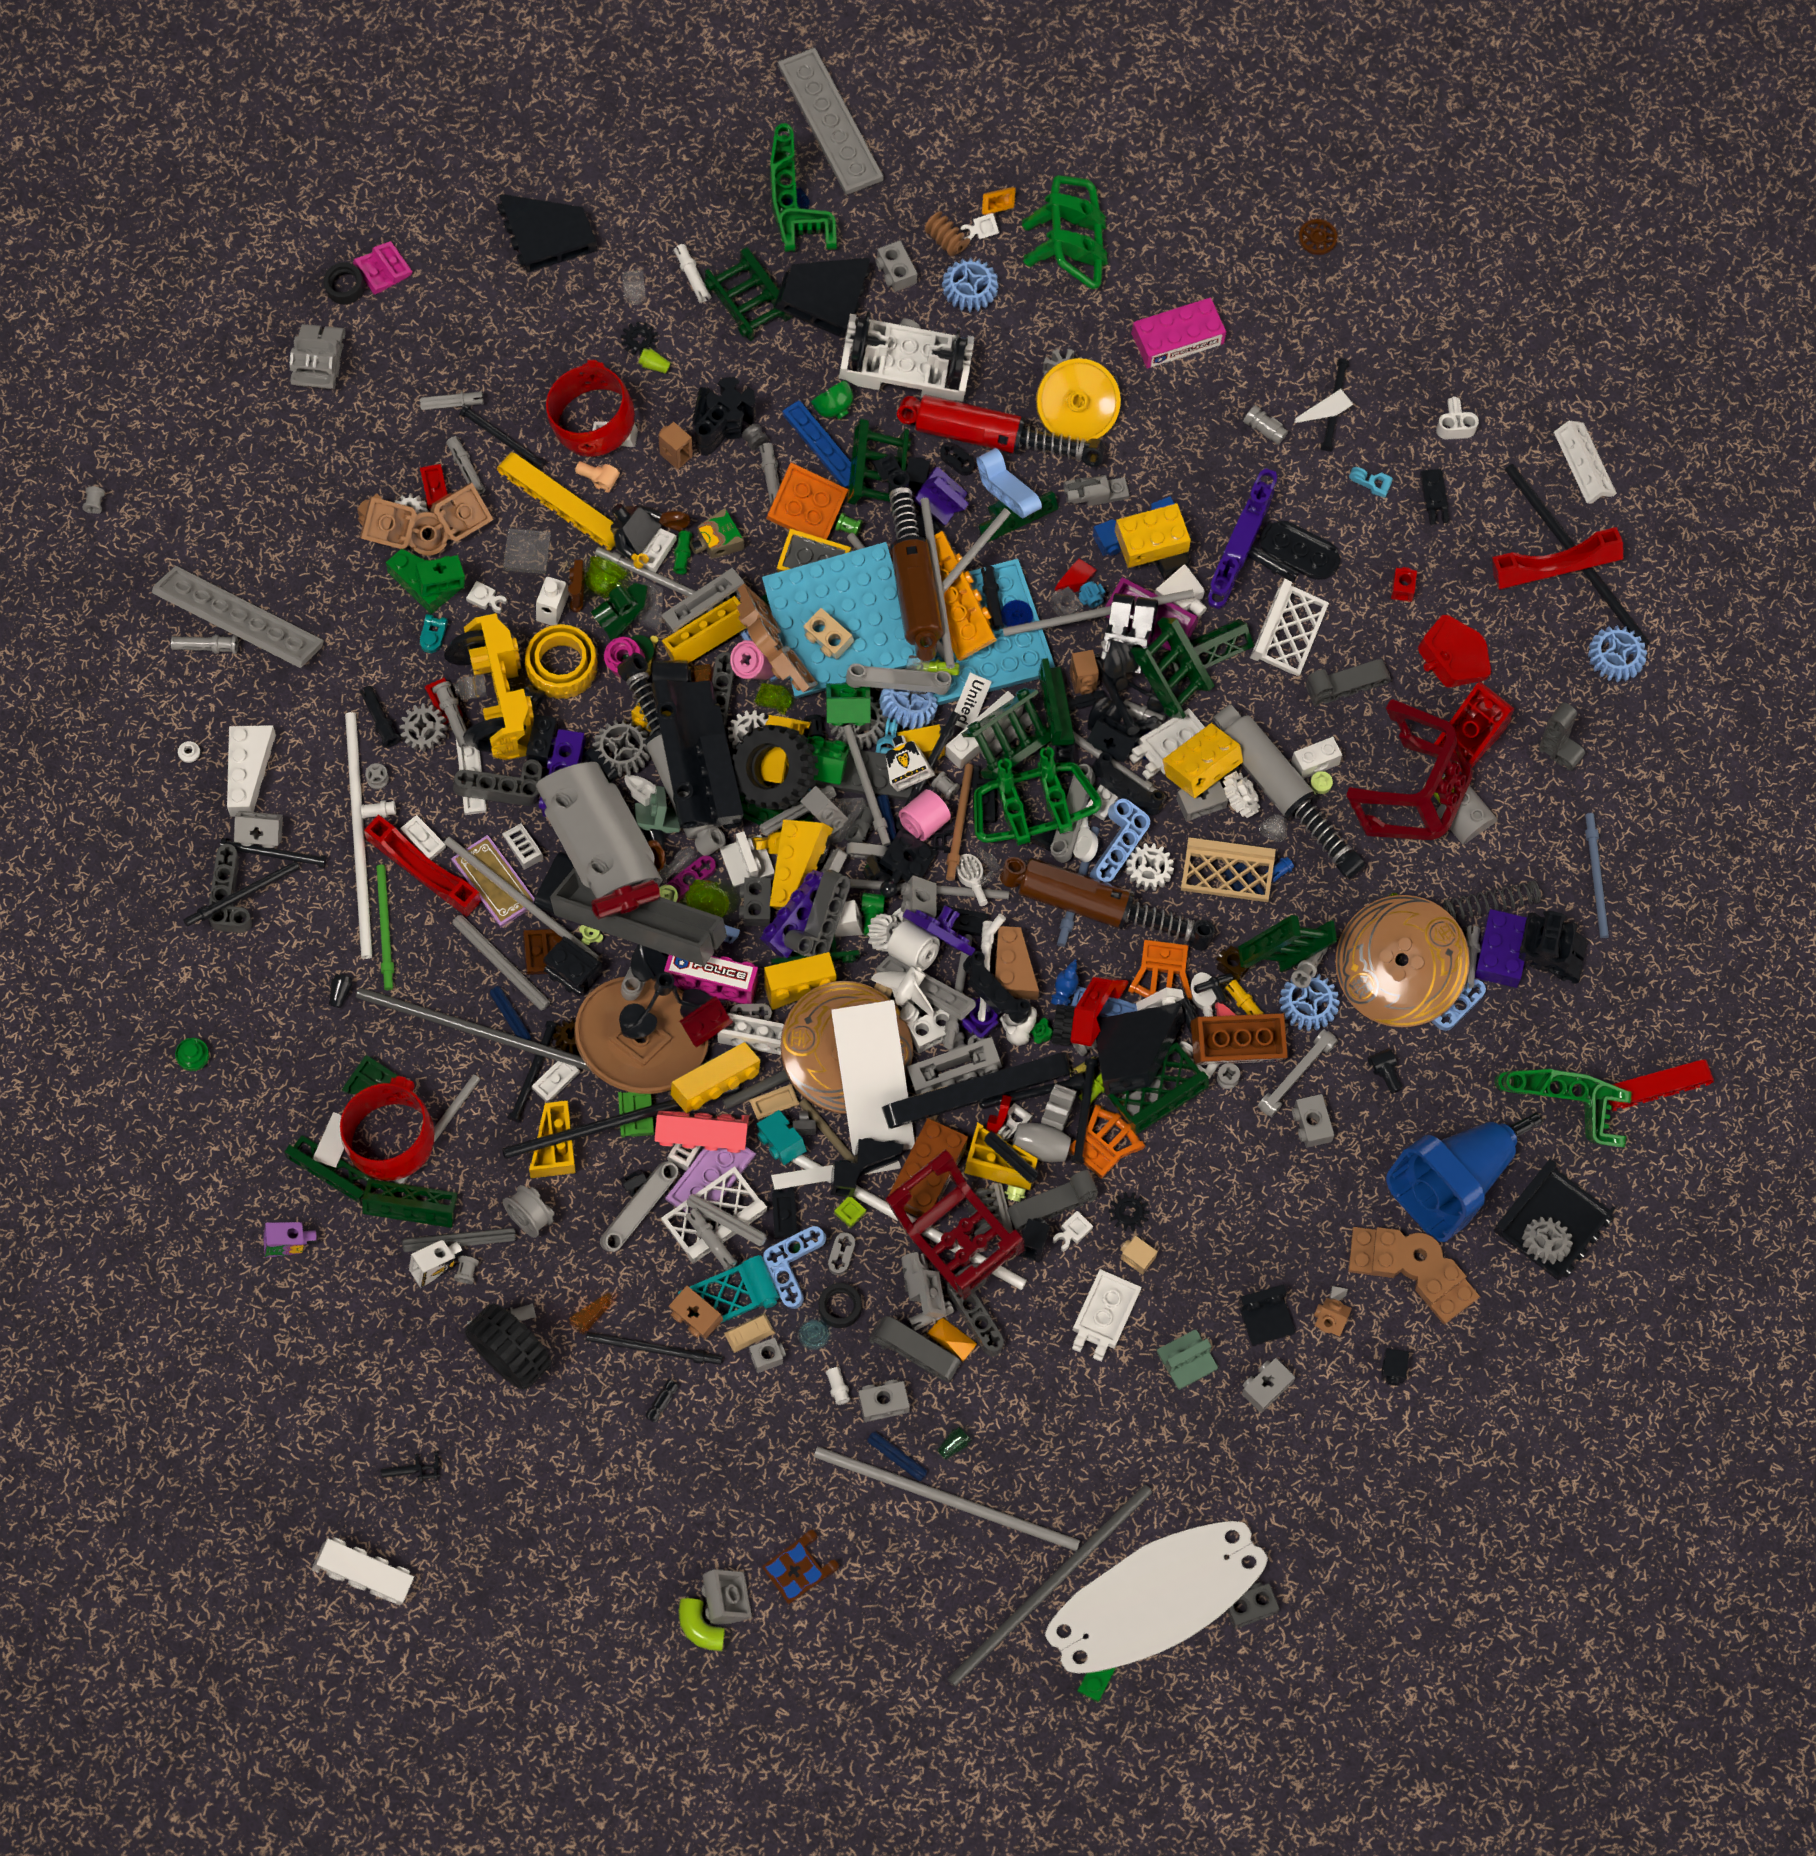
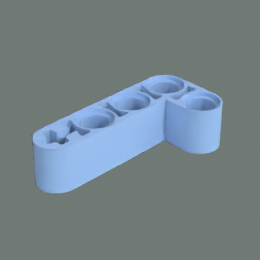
M997 448L976 458L981 481L985 488L1019 517L1025 518L1042 508L1037 494L1006 470L1004 458Z
M1127 799L1117 800L1108 809L1109 818L1119 825L1121 829L1091 870V878L1106 883L1110 882L1150 826L1149 816ZM1117 806L1122 807L1124 815L1118 813ZM1134 819L1140 821L1141 828H1138L1135 825ZM1123 836L1129 839V845L1123 842ZM1111 853L1117 856V862L1111 859ZM1105 868H1108V870H1106L1105 873L1103 874V877H1104V878H1102V877H1101V875H1102V872H1101V871L1104 870Z

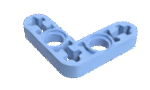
M1474 979L1475 984L1473 988L1479 987L1480 989L1478 991L1479 994L1474 993L1470 999L1467 996L1472 988L1469 989V983H1467V989L1464 988L1457 1001L1465 1002L1466 1009L1458 1010L1453 1004L1442 1015L1443 1017H1450V1024L1448 1022L1443 1024L1441 1016L1431 1022L1441 1030L1447 1031L1452 1029L1482 999L1486 990L1484 983Z
M809 1227L769 1247L764 1252V1262L782 1302L791 1309L799 1308L804 1302V1296L789 1263L824 1245L826 1235L819 1227ZM813 1232H815L817 1235L820 1234V1236L817 1237L818 1242L815 1243L813 1240L806 1242L809 1245V1247L807 1248L805 1246V1243L801 1240L802 1237H804L806 1241L811 1239ZM795 1241L799 1242L801 1246L799 1252L795 1254L790 1253L789 1245ZM782 1247L784 1248L785 1253L788 1255L787 1258L783 1254L778 1256L776 1263H774L772 1260L769 1261V1259L772 1258V1253H775L776 1255L783 1253V1251L781 1250ZM781 1272H788L790 1276L788 1282L780 1284L778 1282L779 1274ZM789 1287L792 1293L798 1295L795 1298V1303L787 1301L790 1298V1294L786 1289Z

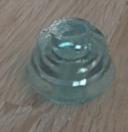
M817 1319L804 1322L798 1332L799 1341L805 1348L810 1350H818L824 1347L830 1336L827 1325Z

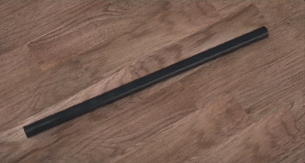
M1514 464L1505 468L1506 473L1565 550L1576 546ZM1594 568L1581 569L1624 627H1627L1628 632L1630 633L1634 630V637L1641 636L1639 643H1645V647L1648 646L1650 641Z
M739 1086L722 1093L720 1097L739 1092ZM672 1099L502 1148L504 1158L507 1159L657 1116L658 1111H675L682 1108Z

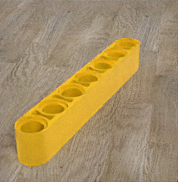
M510 452L498 465L497 471L502 476H507L510 482L517 487L521 486L524 488L523 491L534 499L538 498L541 500L540 503L551 511L555 510L558 516L568 523L572 522L575 528L584 534H589L592 540L601 546H606L608 551L614 548V534L610 530L613 524L611 520L514 452Z

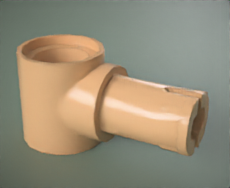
M579 461L575 469L576 474L591 479L597 489L602 488L607 493L611 491L620 475L615 467L604 464L602 467H594Z

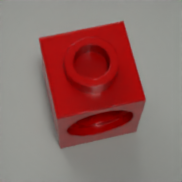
M1408 567L1395 569L1391 599L1412 602L1415 594L1416 570H1411ZM1404 581L1408 583V585H1402L1400 582Z

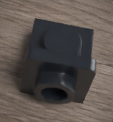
M1037 819L1028 823L1027 827L1044 824L1045 822ZM1057 829L1030 836V842L1051 851L1050 847Z

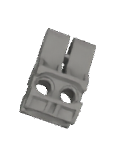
M301 325L299 336H295L294 348H292L290 354V371H292L290 379L292 385L335 389L336 377H338L340 369V357L344 345L342 344V339H345L344 328L325 326L322 334V326Z

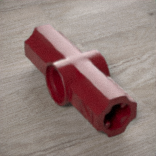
M654 880L633 887L627 885L615 890L612 894L592 900V911L598 920L619 912L625 914L637 909L640 905L659 899L661 897L660 889Z

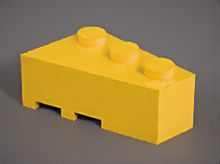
M769 715L765 725L788 727L799 731V734L802 735L804 729H809L811 724L806 721ZM774 747L765 754L761 762L763 781L781 784L787 777L789 770L787 755L782 748Z
M829 952L764 967V986L771 1011L800 1000L806 993L816 987L836 982V973Z
M568 1101L545 1103L537 1138L571 1129ZM572 1140L535 1150L529 1168L530 1178L576 1173Z
M977 1122L966 1161L965 1174L1030 1190L1032 1183H1029L985 1143L984 1139L989 1131ZM1004 1141L1036 1170L1038 1158L1014 1144L1012 1146Z

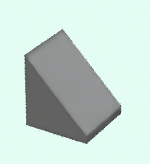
M1332 1286L1329 1299L1340 1301L1346 1296L1348 1289Z

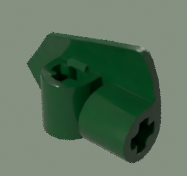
M634 583L628 588L618 586L609 593V600H605L591 611V614L601 627L604 628L611 641L618 638L645 608L647 585Z

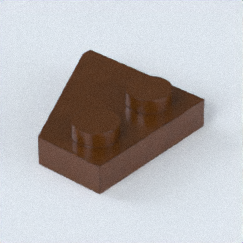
M552 929L523 931L526 975L547 974L544 972L547 965L543 962V958L562 940V937Z

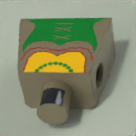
M726 508L697 527L699 539L690 543L695 554L707 550L711 559L744 549V539Z

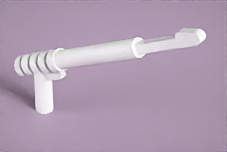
M998 914L993 922H983L981 949L985 956L984 966L988 971H990V955L994 934L1006 920L1002 914ZM980 997L978 1020L984 1022L986 1002Z

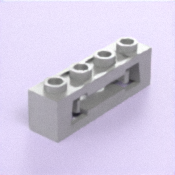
M731 568L661 616L673 634L683 628L685 624L691 623L694 618L696 620L724 603V598L726 600L730 599L729 595L732 593L737 595L736 598L739 600L741 595L738 588L745 583L736 571Z
M990 1037L907 1066L918 1095L977 1078V1076L985 1073L987 1075L997 1072L999 1068H1002V1064L994 1041ZM971 1057H974L976 1064L970 1063L938 1074L939 1077L936 1078L934 1070L937 1069V1072L971 1061Z

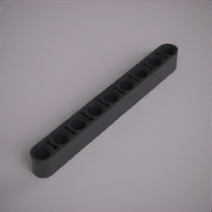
M1061 1052L899 1100L881 1108L888 1129H892L1059 1079V1076H1068L1072 1074L1065 1052Z

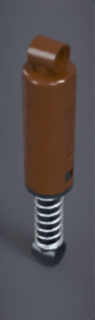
M896 470L890 473L888 479V492L897 539L891 545L890 551L904 636L909 644L915 645L916 657L922 661H929L935 658L937 641L943 635L929 544L926 539L916 534L918 528L915 527L917 521L914 520L916 514L913 513L915 508L912 506L914 501L911 499L912 491L909 489L910 477L905 471Z
M1010 857L1006 859L1000 874V880L1005 886L1014 888L1020 885L1018 890L1020 896L1119 929H1123L1125 921L1127 923L1131 920L1134 921V925L1140 923L1143 924V928L1145 926L1151 927V931L1155 928L1159 930L1160 934L1162 931L1167 932L1168 937L1171 934L1176 935V939L1182 937L1184 942H1189L1192 948L1200 951L1209 947L1215 933L1213 924L1207 920L1195 922L1187 918L1184 921L1181 920V916L1175 918L1172 913L1166 915L1164 910L1157 912L1155 907L1152 910L1148 909L1147 904L1143 907L1139 906V902L1133 904L1132 900L1135 893L1133 891L1034 858H1030L1026 866L1022 859Z

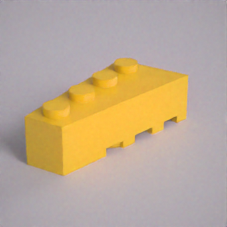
M783 820L770 899L771 907L777 910L784 907L790 900L791 894L802 885L805 876L813 870L817 871V863L821 854L825 851V843L828 836H831L832 827L825 823Z

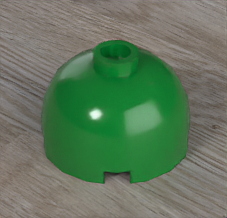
M844 380L814 398L811 403L822 417L829 419L837 417L839 420L849 413L847 409L853 403V392L847 381Z

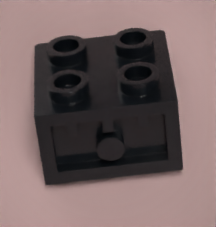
M1284 1284L1240 1297L1238 1307L1252 1346L1295 1334V1329L1284 1300L1287 1293Z

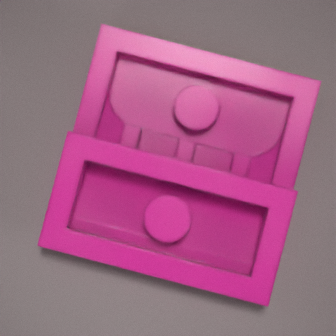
M391 241L373 247L372 253L356 258L353 262L360 270L364 281L374 295L412 274L411 269Z

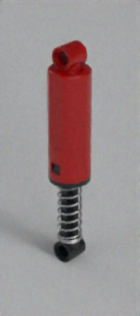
M923 395L921 402L913 396L904 397L897 411V417L902 423L912 424L916 421L915 429L918 432L991 449L997 448L1000 451L1017 455L1020 447L1025 445L1027 449L1034 447L1035 451L1043 449L1044 453L1047 451H1051L1052 455L1055 452L1059 453L1060 457L1063 454L1067 455L1069 459L1073 456L1076 457L1077 461L1083 460L1086 465L1095 467L1101 464L1106 450L1105 444L1096 438L1088 441L1082 438L1079 441V437L1076 440L1071 439V436L1066 438L1063 437L1062 433L1060 436L1054 435V431L1052 434L1046 433V430L1043 432L1038 431V428L1031 430L1029 426L1025 428L1026 417L930 395ZM905 408H909V409H911L913 412H909V411H907ZM1090 451H1095L1098 454H1092Z

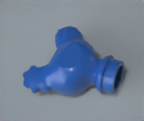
M1076 959L1065 970L1059 972L1055 982L1056 993L1051 995L1050 1003L1067 1006L1071 1003L1069 997L1075 993L1079 983V977L1076 972Z

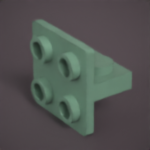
M656 786L655 793L650 794L649 805L646 807L641 803H635V821L641 829L662 830L665 833H678L680 831L678 817L674 808L667 807L665 787Z
M1193 1330L1157 1349V1354L1179 1390L1218 1369L1210 1354L1212 1347L1208 1339L1203 1341L1197 1330Z

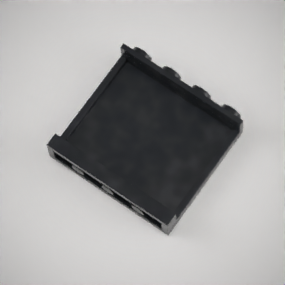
M1549 1159L1498 1222L1493 1231L1559 1281L1562 1276L1567 1278L1575 1268L1572 1264L1576 1259L1581 1261L1588 1250L1585 1247L1589 1242L1594 1244L1601 1235L1598 1231L1601 1227L1607 1228L1615 1218L1612 1216L1615 1207L1609 1210L1556 1170L1557 1163ZM1540 1217H1543L1545 1221L1552 1218V1223L1560 1221L1561 1228H1568L1566 1234L1572 1235L1570 1241L1573 1244L1568 1256H1564L1563 1261L1560 1262L1556 1259L1555 1263L1552 1264L1550 1260H1547L1544 1264L1542 1258L1534 1260L1535 1254H1527L1529 1247H1523L1525 1240L1522 1239L1526 1226L1530 1225L1533 1219L1538 1222Z

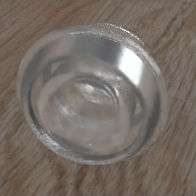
M1277 814L1268 816L1259 825L1260 834L1275 842L1285 840L1287 838L1285 818Z

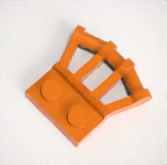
M1144 940L1141 968L1130 985L1128 992L1132 994L1135 992L1145 998L1157 992L1158 972L1167 973L1166 987L1172 988L1173 974H1179L1186 996L1189 1000H1192L1191 990L1185 973L1188 945ZM1146 970L1152 971L1150 990L1139 985Z
M1096 1104L1086 1130L1083 1157L1085 1158L1084 1164L1102 1179L1121 1158L1145 1148V1144L1131 1130L1130 1124L1121 1119L1122 1116L1119 1113L1104 1110L1100 1105ZM1098 1117L1108 1120L1107 1124L1097 1134L1093 1132ZM1116 1125L1121 1131L1107 1144L1102 1138ZM1125 1136H1128L1132 1145L1118 1152L1115 1151L1114 1148ZM1076 1140L1069 1147V1152L1073 1155Z

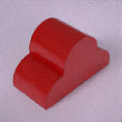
M1481 681L1475 685L1450 720V724L1456 731L1459 746L1464 757L1469 761L1471 768L1502 735L1512 720L1511 715L1515 710L1513 706ZM1442 732L1434 744L1443 747L1447 736L1446 733Z

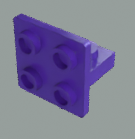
M939 467L934 468L914 498L920 506V500L928 498L931 515L942 525H947L955 512L965 510L969 504L964 499L967 492Z

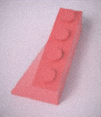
M658 1111L655 1142H660L659 1145L673 1146V1143L682 1144L684 1148L705 1146L704 1149L716 1151L718 1148H727L728 1152L740 1153L741 1150L746 1148L749 1115H741V1119H735L731 1114H721L717 1118H712V1115L708 1113H695L694 1117H690V1113Z

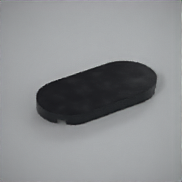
M1282 520L1269 523L1261 532L1260 547L1264 552L1276 559L1284 560L1283 563L1311 579H1327L1333 576L1339 568L1340 556L1337 548L1332 543L1288 521Z

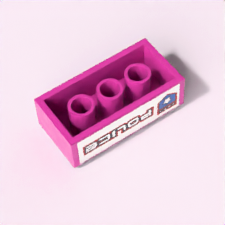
M1207 298L1133 322L1131 334L1146 368L1224 344L1226 330L1212 299Z
M669 955L664 972H668L674 977V985L679 989H699L711 997L717 996L719 999L739 1004H752L758 985V967L749 962H734L731 958L725 956L720 958L711 956L708 962L701 966Z

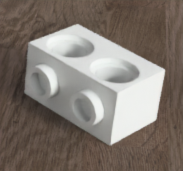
M935 1007L933 1008V1016L929 1014L923 1017L918 1016L914 1022L907 1024L910 1029L912 1042L918 1053L942 1043L946 1037L945 1026H939L936 1022L938 1020L949 1021V1013ZM919 1029H924L928 1033L924 1036L918 1035L916 1031Z

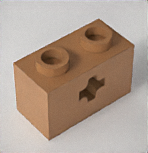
M674 421L669 426H664L659 432L660 455L677 470L693 457L692 437Z
M1088 650L1072 653L1069 671L1075 694L1081 693V695L1092 693L1096 690L1099 675L1094 651Z
M688 1286L669 1305L672 1312L670 1314L671 1317L680 1324L682 1322L686 1323L689 1326L687 1330L696 1338L701 1336L706 1340L724 1320L717 1310ZM692 1311L694 1313L698 1312L699 1316L697 1318L695 1316L691 1317L690 1313Z

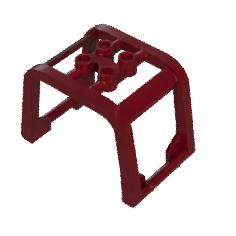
M1392 699L1388 702L1386 710L1390 719L1397 722L1401 731L1399 738L1403 747L1437 758L1424 788L1416 794L1378 792L1349 787L1346 796L1367 836L1434 840L1444 835L1451 827L1471 782L1472 768L1469 761L1463 755L1457 741L1456 731L1450 722ZM1405 719L1413 720L1445 732L1447 736L1443 747L1413 736ZM1434 793H1438L1440 804L1446 806L1441 820L1431 801ZM1360 803L1416 806L1426 828L1385 824L1375 816L1365 815Z
M946 1149L885 1198L908 1236L964 1300L971 1295V1290L1014 1254L1018 1256L1024 1251V1239L1016 1230L1009 1234L969 1187L954 1158ZM933 1171L937 1176L949 1172L957 1187L912 1223L903 1209L912 1198L909 1190ZM966 1198L977 1212L970 1218L961 1219L957 1227L951 1232L944 1233L941 1236V1241L931 1248L921 1234ZM984 1219L991 1229L983 1235H976L973 1238V1242H971L968 1235L973 1233L974 1225ZM996 1235L1000 1237L1001 1241L997 1244L999 1249L976 1268L971 1265L957 1277L952 1273L960 1265H969L971 1257L976 1253L986 1251L988 1242ZM958 1241L962 1249H959L955 1253V1258L946 1265L938 1255L945 1249H954Z

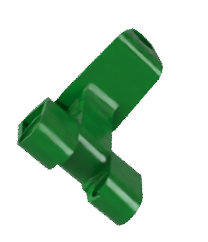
M779 124L774 134L770 162L772 211L782 242L785 244V252L795 251L794 230H798L800 235L803 234L804 229H807V234H812V229H816V234H820L821 229H825L826 250H836V222L833 214L829 211L799 209L797 205L793 129L788 124ZM783 131H784V132H787V133L789 134V136H787V135L778 136V134H779L780 132H783ZM783 178H789L792 182L789 185H783L780 181ZM784 198H790L793 203L786 206L781 201Z
M1554 1069L1500 1072L1495 1077L1496 1088L1503 1092L1582 1102L1585 1105L1586 1138L1594 1144L1625 1148L1626 1136L1603 1133V1129H1609V1124H1604V1120L1610 1119V1115L1605 1114L1606 1110H1611V1105H1606L1607 1100L1631 1103L1632 1092L1586 1074ZM1553 1081H1556L1560 1087L1559 1091L1555 1094L1550 1090V1084ZM1575 1084L1580 1085L1582 1089L1581 1094L1577 1097L1572 1093V1088Z

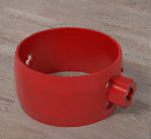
M588 360L583 366L569 370L555 381L547 396V418L555 436L569 451L577 455L593 457L607 454L622 445L633 429L635 412L631 396L623 381L614 372L607 369L604 363ZM604 389L614 391L622 396L618 412L601 428L590 432L575 433L559 427L560 417L565 407L573 399L585 392Z
M397 1076L392 1078L390 1083L373 1085L360 1091L349 1101L341 1116L340 1137L347 1155L360 1171L374 1179L392 1181L413 1174L425 1164L434 1146L435 1138L432 1118L423 1101L413 1093L414 1082L405 1077ZM400 1104L412 1107L423 1114L421 1132L415 1143L404 1153L386 1160H371L359 1156L352 1150V1140L357 1126L365 1116L377 1108Z

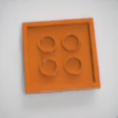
M790 463L766 519L786 529H793L827 540L848 489Z

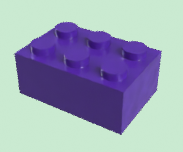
M1493 909L1489 910L1476 963L1475 978L1517 988L1524 966V961L1518 957L1526 917Z

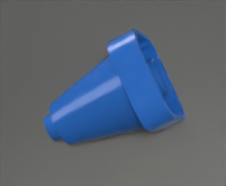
M1495 1122L1483 1123L1442 1140L1432 1135H1424L1406 1148L1395 1161L1386 1175L1387 1186L1393 1197L1428 1235L1438 1242H1446L1464 1229L1483 1206L1485 1194L1515 1157L1517 1137L1508 1125Z

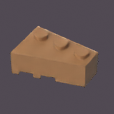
M1000 926L997 935L995 978L1014 998L1038 1000L1039 989L1021 927Z

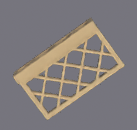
M1188 837L1181 891L1269 902L1276 849ZM1190 857H1200L1204 863L1195 868L1190 862ZM1216 859L1222 860L1225 864L1218 871L1211 864ZM1238 862L1244 863L1247 867L1240 874L1233 868V865ZM1259 865L1269 866L1268 872L1261 877L1255 871V868ZM1208 866L1213 874L1204 879L1198 871ZM1230 869L1235 877L1226 882L1220 874ZM1249 872L1257 879L1250 885L1242 878ZM1194 874L1201 881L1197 885L1186 884L1187 879ZM1217 877L1223 885L1219 888H1212L1208 882ZM1239 880L1245 888L1241 891H1233L1230 885ZM1261 883L1266 889L1265 895L1255 894L1252 888Z

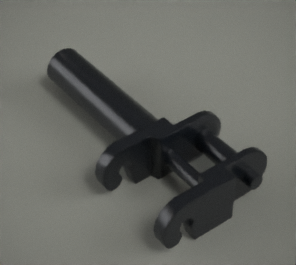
M434 1451L435 1462L433 1465L421 1466L418 1454H415L416 1461L414 1465L381 1469V1478L420 1472V1476H417V1478L421 1480V1483H423L424 1479L435 1478V1481H437V1477H440V1474L436 1471L440 1470L438 1452ZM433 1468L434 1473L423 1475L422 1470Z

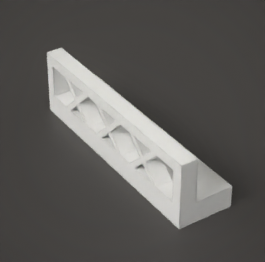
M1568 421L1554 431L1586 503H1593L1601 496L1612 497L1617 493L1584 423Z

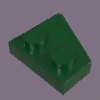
M365 1055L341 1091L346 1094L356 1095L367 1087L390 1083L391 1079L396 1078L398 1075Z

